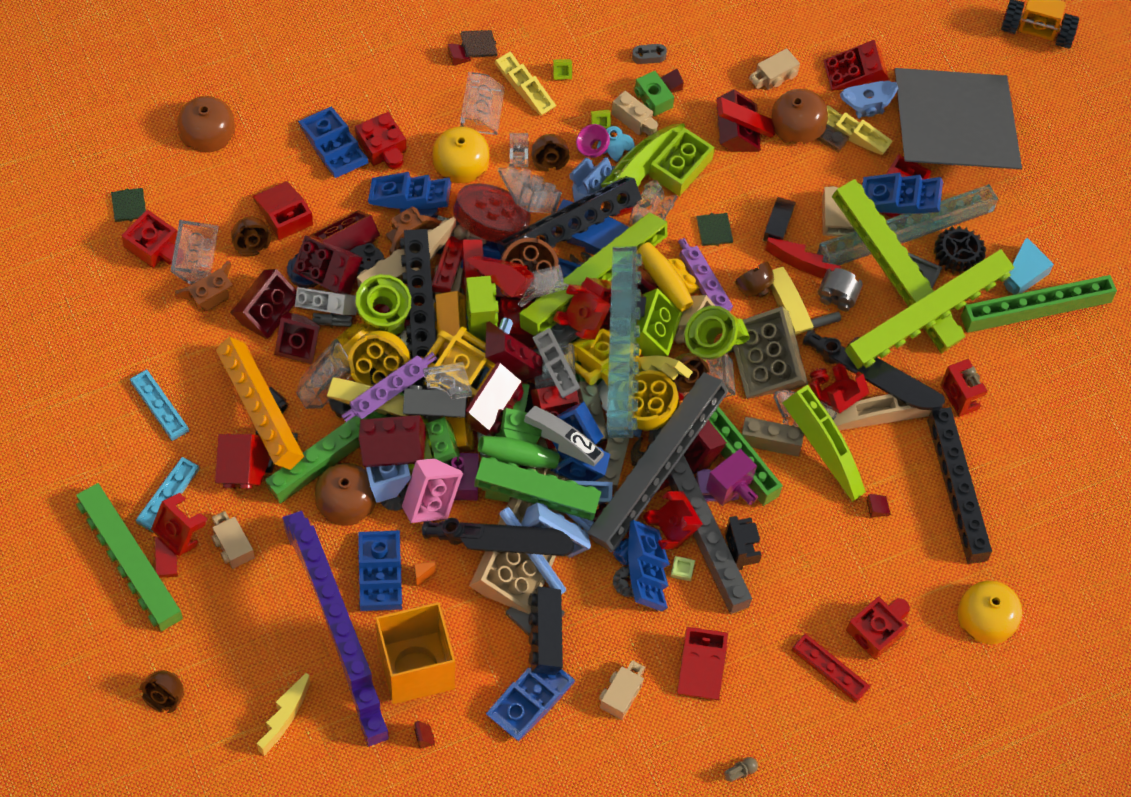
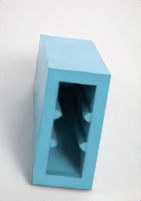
M1027 238L1024 240L1013 262L1015 268L1010 272L1011 276L1003 284L1007 291L1013 295L1021 294L1049 275L1054 264Z

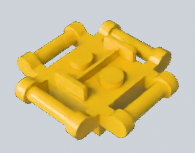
M463 326L454 337L440 330L437 340L427 355L433 352L434 356H436L444 342L449 344L436 364L430 363L427 365L431 373L424 385L428 388L436 386L442 387V391H451V389L435 380L438 375L457 388H463V392H467V394L474 398L496 365L486 359L485 353L481 351L486 352V343L469 333L467 328ZM484 366L488 367L490 370L478 388L471 387Z
M603 328L599 330L595 340L580 338L563 347V351L566 354L565 357L571 369L582 376L590 386L594 385L599 378H602L606 385L611 387L620 378L641 368V364L637 359L641 355V349L630 345L619 337L613 329L606 331ZM624 363L628 364L620 370L616 371L615 373H610L611 371L623 365Z

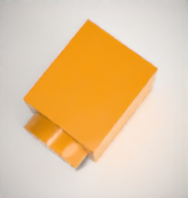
M439 602L376 617L377 645L392 704L455 689V658Z

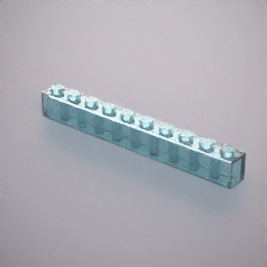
M990 184L942 200L939 212L902 214L886 220V224L896 233L898 241L902 244L993 212L998 197ZM853 231L820 243L817 254L823 255L822 262L842 265L868 256L871 252L857 232Z
M637 246L613 247L607 433L609 438H633V432L637 430V418H634V411H638V400L634 399L635 393H638V380H635V374H639V363L636 362V356H639V344H636V337H640V326L637 325V319H640V307H637V301H641V290L638 289V283H641V271H638V266H642V255L638 254Z

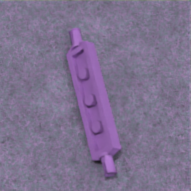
M685 238L680 239L678 243L683 250H681L679 256L689 273L696 279L702 295H707L715 306H721L730 312L733 305L698 246L690 247Z
M433 352L423 359L416 355L350 401L351 409L341 415L345 418V422L354 416L363 419L429 373L427 365L437 360L436 356H434Z

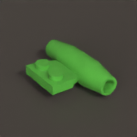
M509 408L503 409L501 429L504 437L481 436L479 439L478 452L503 462L530 468L555 469L559 463L560 456L558 452L536 444L541 437L542 430L524 422L526 412Z

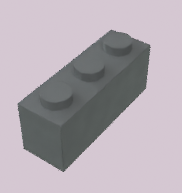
M410 385V389H404L403 414L466 418L467 392H463V388H451V391H442V387L430 386V390H422V386Z

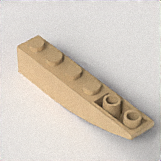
M454 217L442 221L433 230H428L430 260L453 234L456 227V219ZM404 249L394 251L391 256L385 260H379L369 270H363L357 276L358 287L369 277L379 274L391 275L403 282L402 272H406V267H402L401 255H405Z
M890 394L857 401L840 414L831 409L826 410L839 430L927 417L931 413V410H920L911 407Z

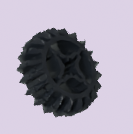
M959 225L955 229L952 226L949 230L945 229L942 234L938 235L934 244L935 258L940 261L939 266L945 265V271L951 269L952 274L956 271L962 274L963 271H967L985 259L986 247L984 246V240H980V235H974V230L970 232L967 227L961 229Z

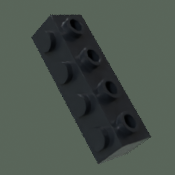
M537 586L528 598V604L531 606V613L528 619V623L531 625L529 664H531V672L556 675L563 668L561 589Z

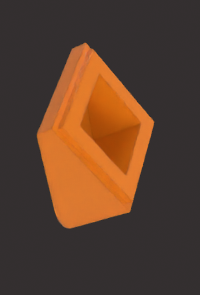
M434 561L414 564L416 586L435 574Z

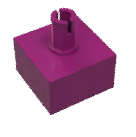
M739 449L710 472L706 490L721 506H724L737 494L748 505H751L758 498V495L748 487L753 481L757 465Z
M460 453L459 461H457V457L452 459L450 466L461 470L463 473L454 500L478 501V487H475L474 484L478 472L479 453Z

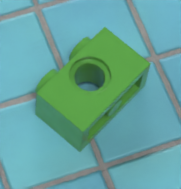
M656 71L636 79L634 92L638 98L642 99L644 105L653 111V116L673 108L674 96Z
M442 417L426 423L435 459L451 465L454 457H457V461H459V449L452 425L448 420Z

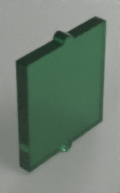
M126 188L122 191L111 192L115 222L127 220L132 222L146 211L143 188Z
M710 213V215L696 217L702 246H719V244L733 243L727 213Z

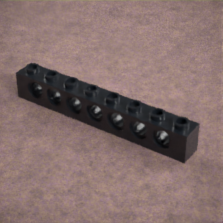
M625 176L496 242L500 255L511 243L522 238H536L538 235L540 240L554 248L556 243L567 241L572 238V235L587 231L589 226L600 224L609 216L618 215L620 210L635 206L636 202L642 200L635 178ZM620 194V200L617 202V196ZM604 202V208L601 210V204ZM588 210V216L585 218V212ZM572 218V224L568 226V222ZM556 227V232L552 235V229Z
M428 229L404 230V238H400V249H404L405 255H401L402 267H406V272H402L403 283L407 284L411 295V310L405 320H409L410 324L406 326L407 338H411V343H407V348L413 358L416 355L419 357L426 356L436 341ZM415 285H420L421 287H420V288H415V287H413V286H415ZM415 303H422L423 305L417 306ZM421 320L424 321V323L419 324L416 323V321ZM423 338L425 341L420 342L417 339ZM429 370V373L417 381L426 380L431 371Z
M949 407L931 410L927 422L967 564L987 562L992 553V548L952 409Z

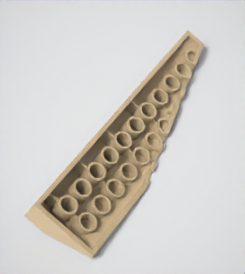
M541 437L537 444L548 448L544 437ZM556 448L550 449L555 452H558ZM530 468L543 475L551 474L558 479L569 480L552 472L551 468ZM510 497L506 507L512 510L521 523L527 507L533 505V503ZM548 508L549 510H551V511L554 512V513H559V514H561V515H563V516L565 515L564 512H560V511H557V510H553V509ZM500 518L498 525H506V523ZM485 551L469 586L489 599L530 614L529 595L537 586L543 587L545 579L525 553ZM543 555L552 567L556 556Z

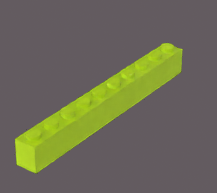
M853 179L838 188L831 197L908 307L932 293L933 289L930 286L929 280L922 275L917 263L912 261L907 249L900 244L896 233L889 228L884 216L879 214L874 202L865 194L863 186L856 179ZM952 314L943 320L941 318L935 320L937 323L928 330L924 327V330L941 354L966 337L962 327L957 325Z
M650 212L640 218L633 226L603 247L593 257H590L580 267H577L567 277H564L557 285L540 298H537L535 302L520 312V328L533 336L548 328L551 329L557 324L553 320L556 312H566L574 296L566 294L569 284L581 286L586 277L608 281L613 280L623 271L626 265L633 264L640 258L637 252L640 246L647 242L656 246L667 237V221Z
M1002 249L852 342L844 351L857 369L863 366L868 368L876 362L874 359L880 356L882 359L891 353V348L896 347L898 349L906 343L905 340L911 337V339H914L921 334L920 330L924 327L928 330L937 323L935 320L947 318L952 314L951 310L954 308L956 310L961 309L967 304L965 301L977 299L982 295L980 292L984 289L989 291L996 286L995 282L999 280L1003 282L1011 276L1010 272L1015 267Z

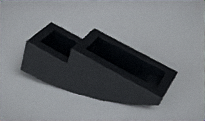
M777 197L763 241H767L768 237L779 240L784 239L796 202Z

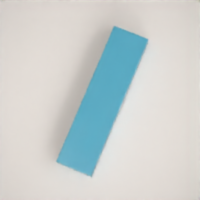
M147 369L130 379L131 384L171 441L189 432L188 426Z
M181 457L137 517L136 523L153 532L151 528L161 502L178 493L182 494L200 470L199 466Z

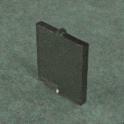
M492 30L460 32L461 46L464 47L466 57L498 55Z

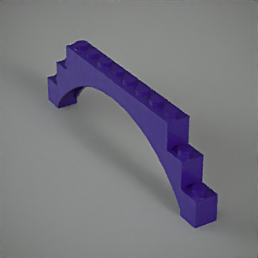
M302 511L284 516L282 518L285 532L290 545L294 547L301 560L323 612L347 679L367 745L370 747L389 740L388 729L380 710V701L372 683V673L314 525H310L308 518L304 517Z

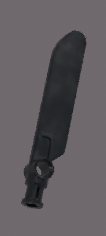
M809 330L803 339V344L816 349V352L823 356L825 362L829 364L840 363L855 375L856 372L863 373L867 382L911 407L920 410H937L942 408L945 403V397L879 358L874 359L876 362L870 367L865 368L863 366L857 369L844 351L846 348L841 346L840 341L836 338H823L817 335L814 330Z
M448 518L440 523H432L427 520L422 526V535L425 539L439 537L440 540H448L453 545L463 542L467 549L567 556L573 552L575 546L567 534L554 528L459 522L456 518Z

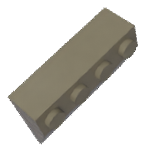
M779 307L743 319L750 339L743 344L733 345L746 398L790 391L808 385L789 311L784 307Z

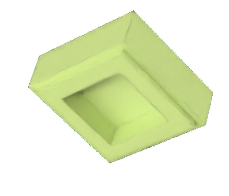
M675 556L671 577L691 582L695 560Z

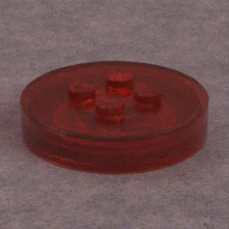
M476 183L464 186L458 192L453 206V214L463 228L477 237L492 242H498L529 226L531 220L530 211L521 199L503 188L489 184Z

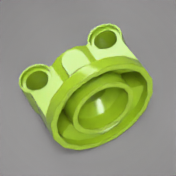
M379 274L369 277L360 285L356 292L355 306L359 316L367 324L379 328L380 331H387L398 335L405 330V319L411 310V295L408 287L400 279L391 275ZM378 304H385L389 307L390 312L379 313L374 310V307Z
M712 305L701 308L691 316L686 324L684 334L689 350L693 354L700 356L705 362L722 357L732 349L733 345L743 344L750 339L742 319H737L731 312L721 306ZM722 333L720 339L714 343L715 337Z

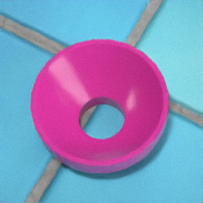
M598 124L584 127L576 139V146L579 152L590 158L602 155L610 143L607 130ZM595 141H601V146L598 149H592Z

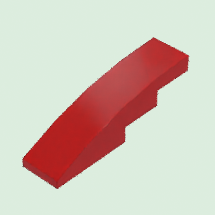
M768 237L765 251L800 271L824 278L828 269L830 271H834L835 268L841 269L839 265L822 262L823 255L805 252L806 245Z

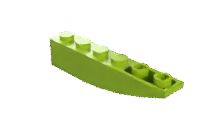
M684 123L671 124L642 140L619 161L611 174L601 183V187L604 188L625 176L635 178L636 184L639 186L641 180L650 173L652 162L685 127ZM620 194L617 196V202L620 200Z
M806 385L782 402V404L853 502L866 492L855 461L831 416L811 388Z

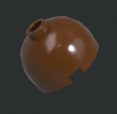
M542 135L536 139L532 146L531 156L533 163L539 170L547 172L549 171L548 168L553 167L559 170L569 161L568 146L565 140L558 135Z
M245 217L234 225L231 231V240L239 254L255 256L260 254L258 251L268 248L271 242V234L266 224L260 219Z
M768 261L758 265L759 269H751L736 279L735 283L743 294L750 297L759 295L761 298L770 292L769 288L774 282V273Z
M680 354L675 359L689 368L692 374L689 378L678 374L675 380L672 381L675 382L677 389L681 393L690 392L696 380L701 377L703 372H710L709 366L696 354Z
M158 670L148 675L139 688L144 693L142 696L143 700L159 712L162 709L168 710L167 713L175 711L184 696V686L178 676L165 670Z

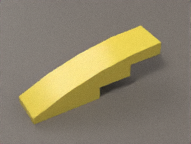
M511 51L495 61L496 66L509 83L540 116L556 107L536 76L532 77L523 63L521 65L518 63Z
M827 105L828 122L826 127L846 140L880 155H883L893 142L863 119L861 122H858L846 112L841 115Z
M785 268L773 269L774 282L770 288L778 307H784L789 311L795 335L813 330L814 326L805 305Z
M643 356L637 358L641 364L640 372L646 370L660 371L672 380H675L678 374L689 378L692 374V371L683 363L670 357Z
M333 377L326 397L350 405V401L372 386ZM399 394L374 410L384 415L388 413L397 417L409 416L403 414L404 396Z
M305 673L276 701L278 712L266 722L269 732L257 742L258 751L265 756L278 742L295 718L310 685L309 674Z

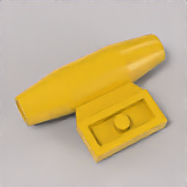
M650 242L640 246L637 252L648 274L661 292L681 312L688 310L694 303L689 293H695L699 286L696 283V279L686 270L685 264L679 259H666Z

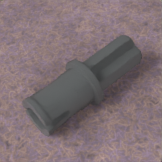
M313 313L314 318H312V321L318 325L330 326V328H333V326L351 327L352 325L351 315Z

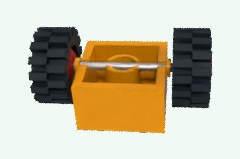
M1018 0L1009 1L1003 18L1002 31L1015 34L1020 21L1019 32L1052 41L1056 32H1058L1055 45L1068 49L1071 48L1077 31L1079 17L1065 13L1062 23L1059 25L1066 2L1060 0H1028L1022 15L1025 2Z

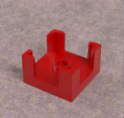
M569 284L566 294L574 296L567 311H557L553 320L560 325H569L578 332L575 335L581 339L595 340L612 304L584 286Z
M969 358L948 366L940 384L958 417L980 409L981 404L972 400L985 396L988 391L983 383L969 388L963 379L964 375L960 372L973 366Z
M839 363L832 368L836 379L833 384L824 390H821L817 379L809 384L811 390L824 407L840 414L870 392L863 373L856 372L854 381L849 378L846 367Z
M668 491L662 498L669 499V501L660 510H649L643 517L647 524H658L667 540L658 541L661 549H678L703 523L684 491Z
M181 493L161 502L151 528L178 556L197 546L198 540L193 541L191 536L193 532L204 527L208 520L202 513L188 518L178 509L176 505L186 500Z

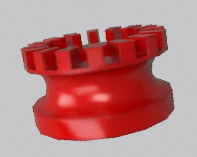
M817 368L810 373V377L813 378L812 381L817 379L820 385L829 381V376L826 375L827 370L824 368H819V370Z

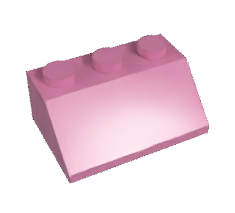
M437 459L416 460L402 504V508L410 522L448 519L463 475L462 471Z

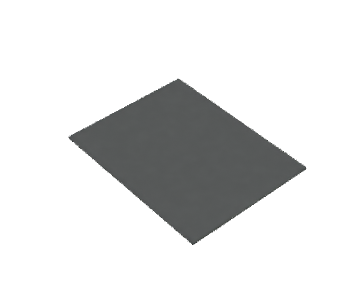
M895 68L896 83L899 88L897 96L905 162L1022 169L1007 75Z

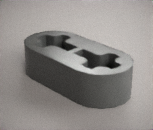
M662 44L639 45L633 49L632 59L637 64L660 63L666 59L667 49Z

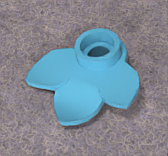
M611 126L606 129L610 137V143L604 153L608 152L609 156L618 162L624 150L630 151L635 145L633 139L629 135L623 134L619 127ZM615 132L617 136L611 137L610 134ZM601 141L598 142L597 149L601 146Z

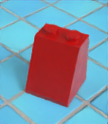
M218 434L215 483L223 484V488L235 489L236 485H240L242 489H252V485H261L270 455L259 435Z

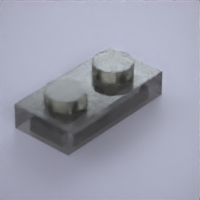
M827 124L825 132L816 140L839 153L848 142L849 136Z

